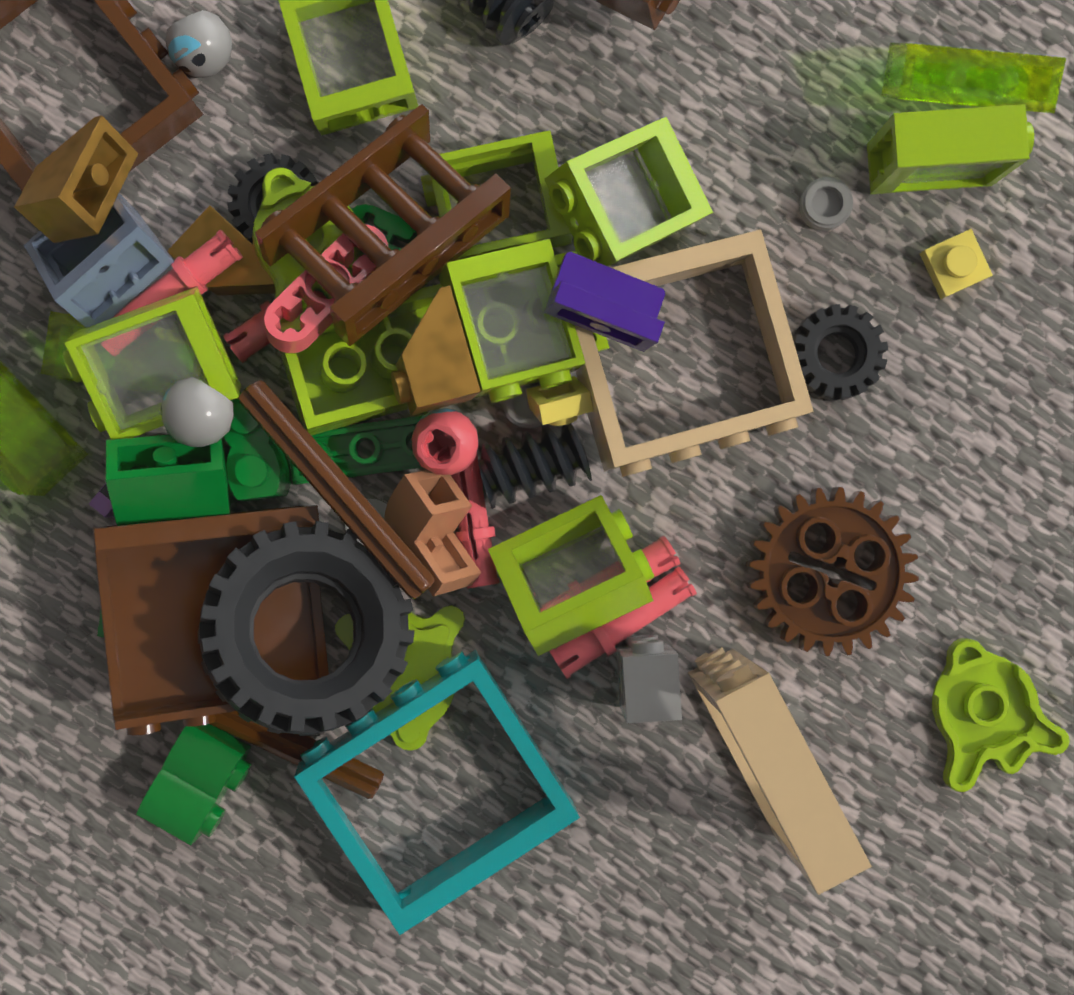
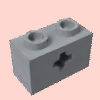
M658 635L627 637V645L616 646L619 704L626 723L682 720L678 653L669 644L664 643L663 640H658Z

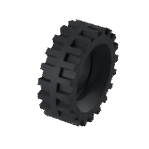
M295 521L284 523L280 530L268 534L263 530L253 535L251 541L241 549L235 548L227 556L224 565L218 573L214 575L200 611L198 644H200L203 659L201 664L205 675H209L217 689L215 693L222 702L226 701L239 713L238 716L246 722L252 721L268 728L267 731L277 734L293 733L299 734V736H306L329 730L332 731L368 714L367 712L386 699L392 692L390 688L396 678L404 673L408 662L404 661L407 647L413 643L415 631L409 630L408 614L413 611L411 599L404 600L399 585L366 547L357 541V537L350 529H347L342 534L328 530L329 523L316 521L313 527H297ZM293 582H314L331 589L346 604L353 620V643L346 660L333 673L317 680H293L276 673L261 658L254 641V618L261 602L275 589Z

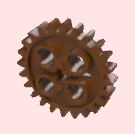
M833 487L829 501H827L822 488L811 489L810 504L800 494H794L791 496L794 511L790 512L787 508L778 505L773 508L779 520L776 525L766 521L760 522L759 526L768 535L766 541H750V545L761 552L760 559L746 561L745 566L759 570V577L746 584L748 588L762 590L764 594L753 603V606L758 610L768 608L772 610L764 622L766 626L772 628L784 623L780 634L782 640L789 642L799 633V649L808 652L816 640L819 652L824 656H830L834 642L837 643L841 653L847 656L852 655L853 640L855 639L862 647L871 649L873 648L870 635L872 631L888 638L891 634L885 621L888 618L902 622L905 620L903 614L896 608L898 601L914 602L915 600L912 595L903 590L904 583L919 581V576L905 572V565L917 560L918 555L902 553L901 546L912 537L909 533L894 534L892 532L900 520L898 515H890L883 519L879 517L884 506L882 501H873L864 508L865 492L855 491L846 502L844 488ZM817 523L823 527L827 538L822 549L812 552L805 544V532L808 527ZM866 541L873 547L875 556L872 564L862 570L855 563L854 553L857 546ZM791 552H795L817 562L829 564L835 562L837 569L872 580L874 588L868 590L845 580L829 579V576L823 572L789 561L788 555ZM802 572L808 578L809 591L801 600L793 601L788 595L787 583L794 574ZM851 590L857 598V609L851 616L842 618L837 611V600L842 593Z

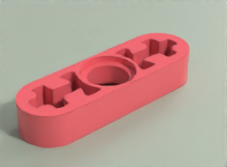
M366 225L388 246L385 235L379 229ZM342 234L321 255L350 284H359L375 271L376 265L366 255L360 256L353 263L354 247L356 246ZM351 264H352V276H351L350 272H349L348 269H347ZM306 270L268 306L265 312L264 322L267 338L274 348L285 353H298L307 349L333 323L330 306L333 305L335 299H323L315 295L312 291V286L316 280ZM303 299L308 309L300 317L301 330L297 332L295 329L289 328L284 333L281 332L280 320L284 318L289 322L294 321L303 312Z

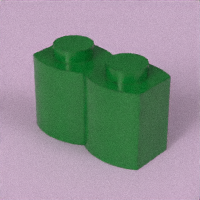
M239 399L230 400L233 403L234 417L230 430L224 438L231 447L227 457L226 471L232 493L237 500L241 501L286 497L291 485V469L288 458L239 403Z
M210 724L185 726L169 752L162 769L142 800L136 815L190 846L202 834L210 837L226 812V809L219 804L227 789L236 792L252 764L245 761L251 746Z

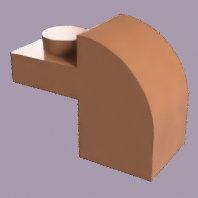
M429 470L404 474L388 500L384 520L434 576L435 581L428 588L434 597L473 585L481 571L454 533L472 505L451 475H436Z

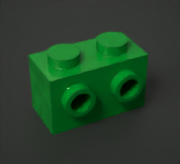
M169 434L106 440L105 481L117 526L230 514L227 471L222 438L217 443L202 447H190L178 443Z

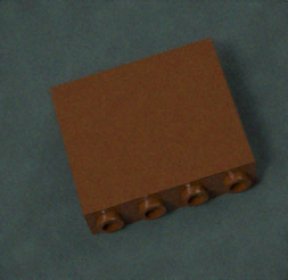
M302 505L236 512L226 515L92 528L115 730L126 728L127 735H145L160 731V723L183 719L184 726H201L216 722V714L236 711L226 701L222 702L215 693L217 689L209 675H205L201 664L203 659L200 644H198V629L201 616L200 611L208 587L214 575L224 565L227 556L235 548L241 549L251 541L253 535L265 530L266 534L280 530L284 523L296 521L297 527H313L316 521H319L318 505ZM293 582L275 589L261 602L254 618V641L261 658L276 673L293 680H317L329 675L320 585L314 582Z

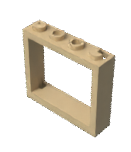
M761 229L611 268L655 286H660L742 264L782 404L625 447L593 332L575 325L586 363L575 372L577 379L591 394L593 412L587 414L604 472L620 468L622 477L650 470L652 469L650 459L669 454L671 463L702 455L699 445L716 440L720 450L749 442L748 431L766 427L768 436L798 428L796 418L814 412Z
M723 647L709 654L706 652L695 660L697 668L688 672L773 835L816 893L820 895L872 867L769 672L734 649L725 653Z

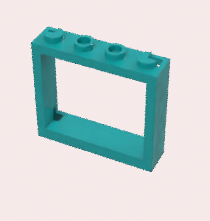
M476 650L466 656L461 651L450 659L447 657L436 666L435 669L438 674L421 685L417 679L403 685L390 696L393 703L377 713L370 709L365 716L345 725L348 731L332 742L327 737L314 742L313 747L300 754L303 760L298 763L294 778L399 935L580 818L570 796ZM473 681L547 796L397 893L322 778Z

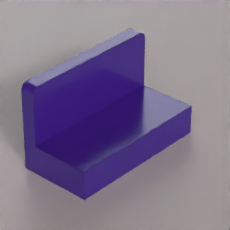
M567 252L561 262L544 313L644 352L658 343L665 322L657 319L665 297V290L576 253Z

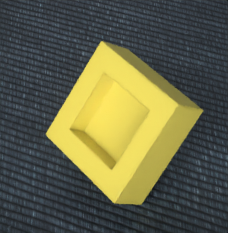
M972 229L919 253L940 299L993 276Z
M575 376L572 377L573 381L554 388L542 390L541 385L526 389L529 409L542 425H567L576 421L578 415L593 412L590 391Z

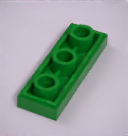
M422 416L348 425L311 435L348 478L423 468L415 458L412 450L414 428ZM372 440L375 445L374 454L369 458L363 459L359 455L358 447L362 441ZM290 461L293 485L309 484L306 478Z

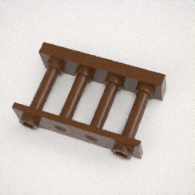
M423 104L419 105L408 115H401L395 118L382 135L286 209L277 210L270 214L263 222L261 228L255 232L263 260L270 267L289 253L335 299L333 305L330 306L334 329L349 346L353 345L443 270L446 263L458 259L509 217L511 187L497 174H494L481 186L479 184L471 185L428 144L430 142L429 110ZM410 157L457 201V205L441 218L439 216L432 218L389 176L392 171ZM369 189H372L417 233V237L401 250H391L348 206ZM328 221H331L376 265L375 271L359 284H350L306 240Z

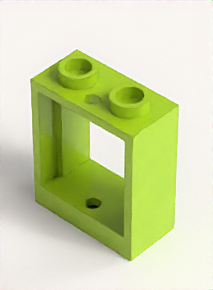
M551 130L439 154L462 177L533 162L547 225L546 230L473 245L456 260L550 239L552 248L572 244V234L562 214L554 208L550 200L549 188L544 180L559 168ZM429 174L422 175L421 182L427 207L437 205L439 217L441 218L452 209L449 193Z

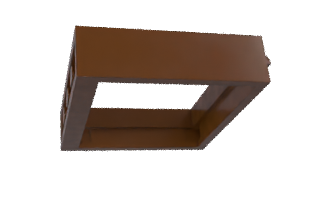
M0 0V29L38 0ZM94 0L168 95L165 100L120 134L139 153L131 168L133 170L204 115L192 100L199 94V91L180 68L173 73L169 71L162 62V59L168 55V52L149 27L141 33L137 30L130 19L138 13L128 0ZM0 118V164L21 191H23L37 164Z

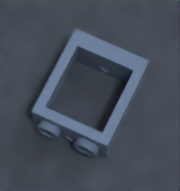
M120 193L98 235L53 243L39 231L24 244L54 301L86 328L114 317L174 262L138 211Z

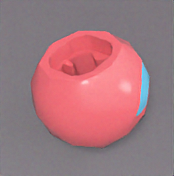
M448 408L435 409L423 415L416 424L412 435V450L421 467L436 475H452L467 469L476 457L478 449L477 430L470 419L462 413Z

